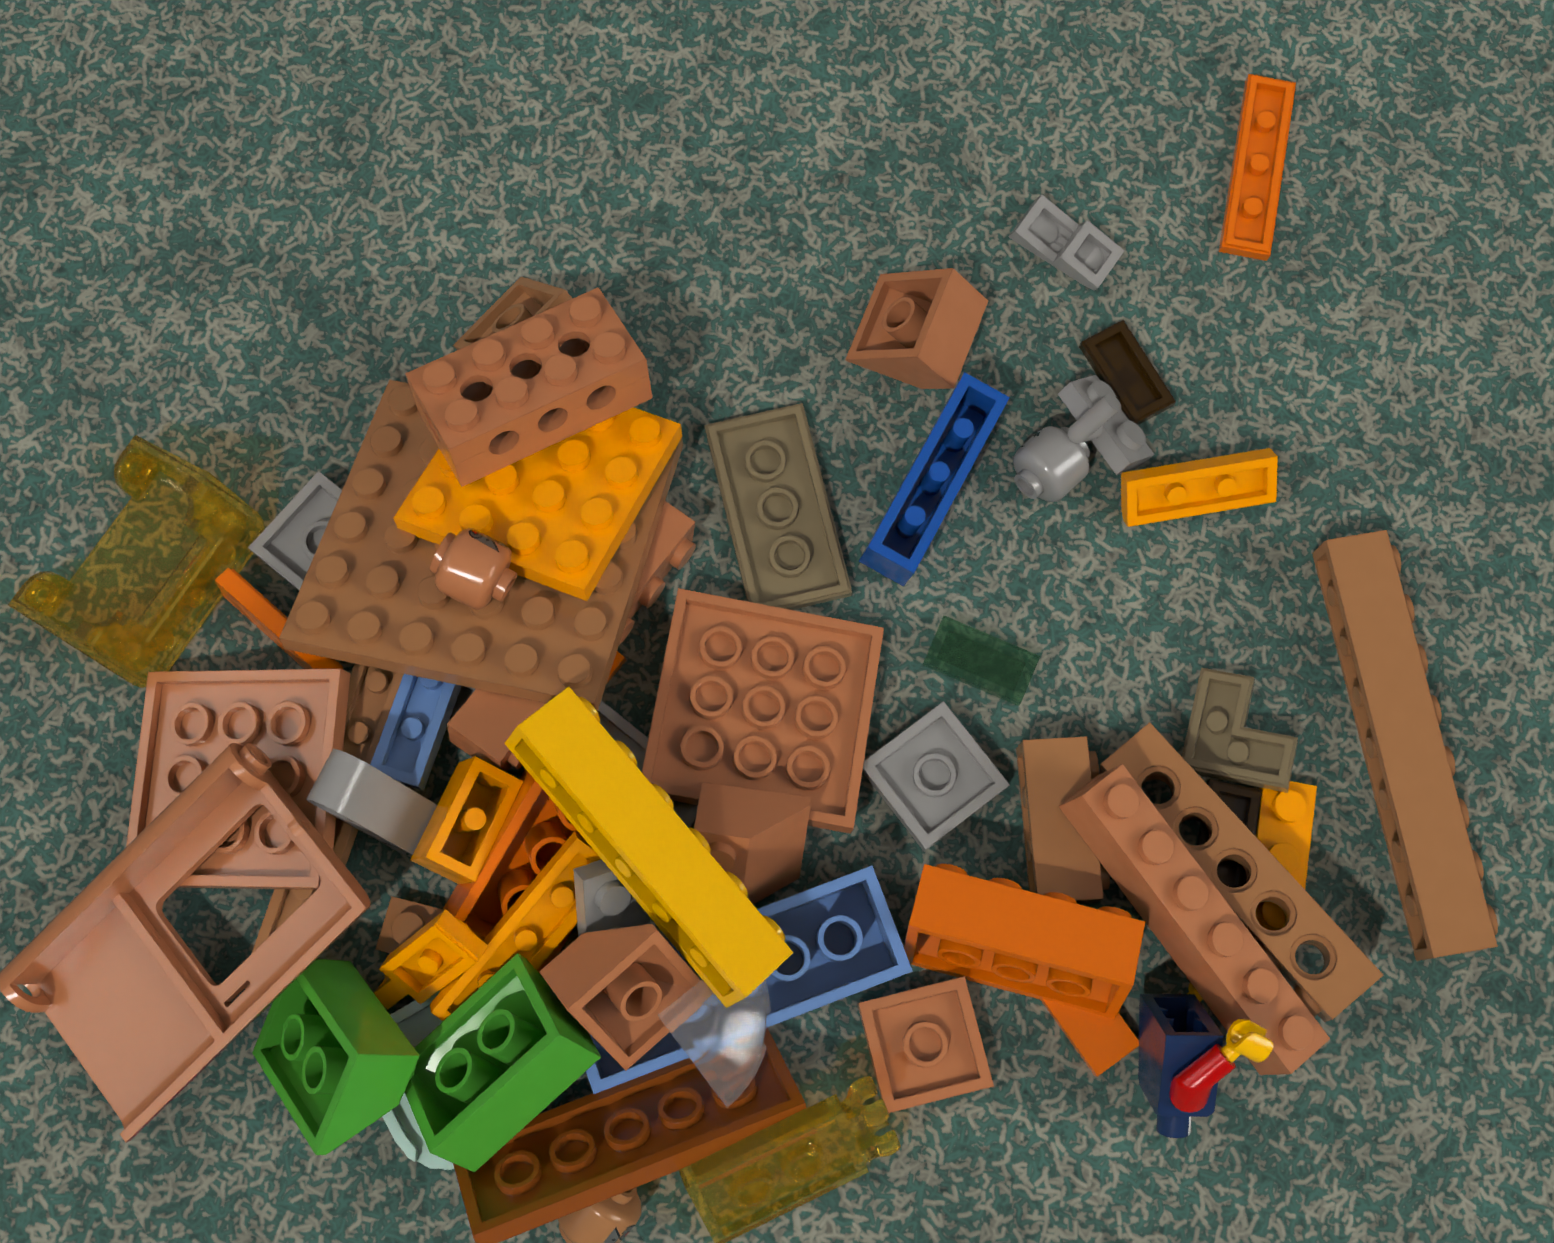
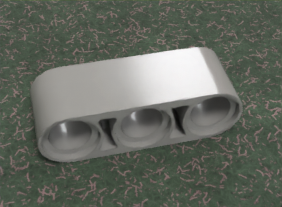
M338 749L331 751L306 798L308 802L404 855H406V852L409 853L408 857H412L437 807L435 803L372 765Z

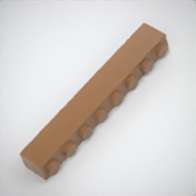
M1387 530L1328 539L1312 554L1415 959L1420 961L1498 947L1495 938L1498 932L1497 917L1493 908L1486 903L1481 885L1484 876L1483 865L1478 853L1471 848L1467 833L1469 813L1465 802L1458 797L1453 780L1455 760L1450 748L1444 746L1439 727L1442 718L1441 708L1437 698L1430 694L1425 675L1428 670L1427 655L1422 645L1417 644L1412 626L1415 616L1414 606L1411 598L1404 594L1399 577L1401 571L1399 551L1396 546L1391 545Z

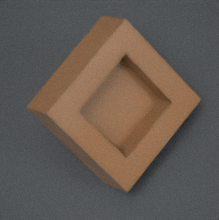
M391 896L375 950L391 953L439 915L443 909Z

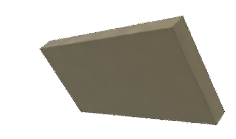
M803 403L704 425L747 601L794 610L852 596L851 585Z

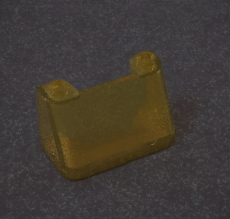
M135 435L120 454L114 468L116 484L131 497L70 581L52 571L39 572L31 576L22 585L8 606L127 682L144 688L147 685L148 672H162L171 669L223 596L215 579L227 568H233L237 573H240L253 555V552L248 547L264 531L265 527L260 514L211 473Z

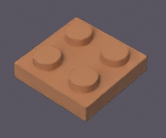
M965 976L857 1003L885 1114L994 1087Z

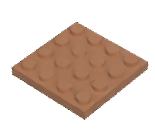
M678 588L642 767L643 775L651 783L664 789L671 800L698 805L702 782L809 796L812 799L808 826L851 834L855 823L884 628Z
M343 669L148 672L126 847L231 743H237L242 746L251 743L267 755L272 763V767L269 769L270 772L333 850L336 817L308 802L306 798L333 749L343 751L351 673ZM261 806L178 888L317 890L321 880L318 872L265 806Z

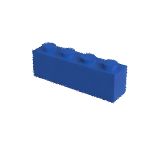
M964 372L858 562L901 586L907 583L915 573L1010 397Z

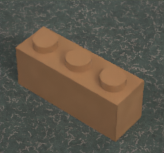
M1087 736L1022 740L1016 748L1029 891L1042 895L1048 892L1063 893L1074 898L1076 904L1096 903L1103 899V890L1109 889L1110 875L1058 806L1099 775L1097 754L1095 751L1088 750Z

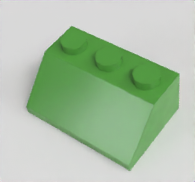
M517 953L415 1047L420 1057L416 1064L414 1076L409 1080L404 1093L429 1152L472 1172H476L597 1062L601 1056L587 1030L566 1010L543 976L524 956Z
M316 959L273 1001L252 1052L315 1155H327L397 1107L409 1080L414 1076L416 1064L420 1057L351 961Z

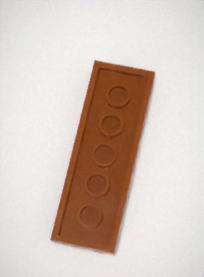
M765 1028L599 1093H592L538 1114L476 1172H472L454 1163L453 1165L475 1243H499L809 1117L806 1103L768 1028Z

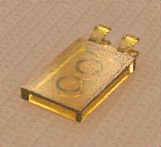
M871 1076L856 1080L850 1086L846 1098L841 1103L837 1095L834 1094L679 1170L684 1186L714 1243H727L868 1173L867 1162L877 1157L890 1156L901 1148L895 1130H891L881 1136L874 1135L879 1129L890 1125L888 1121L890 1115L883 1099L877 1100L870 1105H863L864 1101L878 1094Z

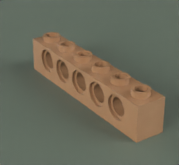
M1150 722L1101 763L1100 774L1123 764L1140 788L1147 781L1154 779L1161 780L1170 787L1172 798L1166 803H1153V805L1283 977L1294 988L1293 990L1314 1017L1318 1015L1324 1022L1333 1020L1383 976L1381 971ZM1186 820H1198L1206 826L1209 832V840L1202 845H1190L1181 838L1179 825ZM1231 860L1242 865L1247 876L1245 885L1232 888L1223 884L1217 875L1218 864ZM1263 902H1272L1278 905L1285 916L1283 928L1272 931L1262 927L1256 918L1257 905ZM1299 945H1313L1322 953L1324 965L1319 974H1308L1299 968L1295 959V953Z

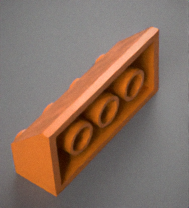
M526 769L519 778L524 782L476 882L457 884L443 908V911L446 909L458 920L467 924L472 932L482 941L575 831L581 835ZM574 927L538 968V972L558 956Z
M924 864L908 925L904 949L911 965L958 978L965 976L966 980L1040 1000H1049L1115 1019L1134 985L1145 921L1131 918L1130 913L1116 907L1105 906L1095 909L1076 904L1074 898L1063 893L1048 892L1042 895L1026 891L1018 883L1009 879L992 878L988 881L969 876L964 869L955 865L938 864L934 867Z

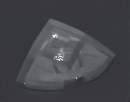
M701 980L657 1015L725 1107L728 1108L749 1086L759 1069L767 1048L764 1044L767 1014L771 1012L766 980L745 999L728 1008L723 1005L707 984Z

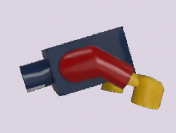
M1189 983V992L1187 994H1140L1139 1085L1155 1114H1157V1132L1170 1138L1189 1136L1191 1117H1208L1214 1113L1218 1081L1236 1068L1234 1061L1240 1055L1260 1063L1270 1055L1273 1049V1042L1265 1037L1267 1030L1247 1019H1238L1232 1023L1226 1036L1227 1044L1223 1046L1224 1035L1200 1003L1203 998L1191 983Z

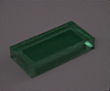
M943 616L923 666L1019 706L1040 656L952 618Z

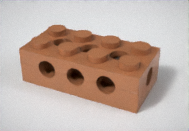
M599 287L405 373L418 412L461 487L653 398L647 360Z

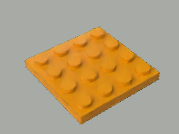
M633 407L463 487L459 484L445 457L438 448L393 518L398 529L437 544H441L450 532L457 535L460 531L467 528L476 529L510 548L512 560L509 569L516 572L517 575L588 601L682 438L681 424Z

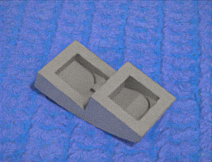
M1040 195L1034 200L1008 236L1014 242L1094 291L1099 288L1125 251L1090 221L1086 220L1080 225L1077 224L1044 195Z

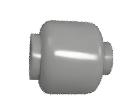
M1047 426L1041 428L1013 456V465L1017 473L1014 481L1019 490L1028 498L1036 499L1038 497L1047 502H1058L1088 474L1089 448L1085 442L1076 444L1070 441L1068 438V427Z

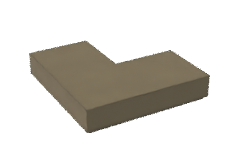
M1201 668L1182 753L1183 759L1200 776L1288 793L1298 737L1245 728L1255 684L1254 677Z

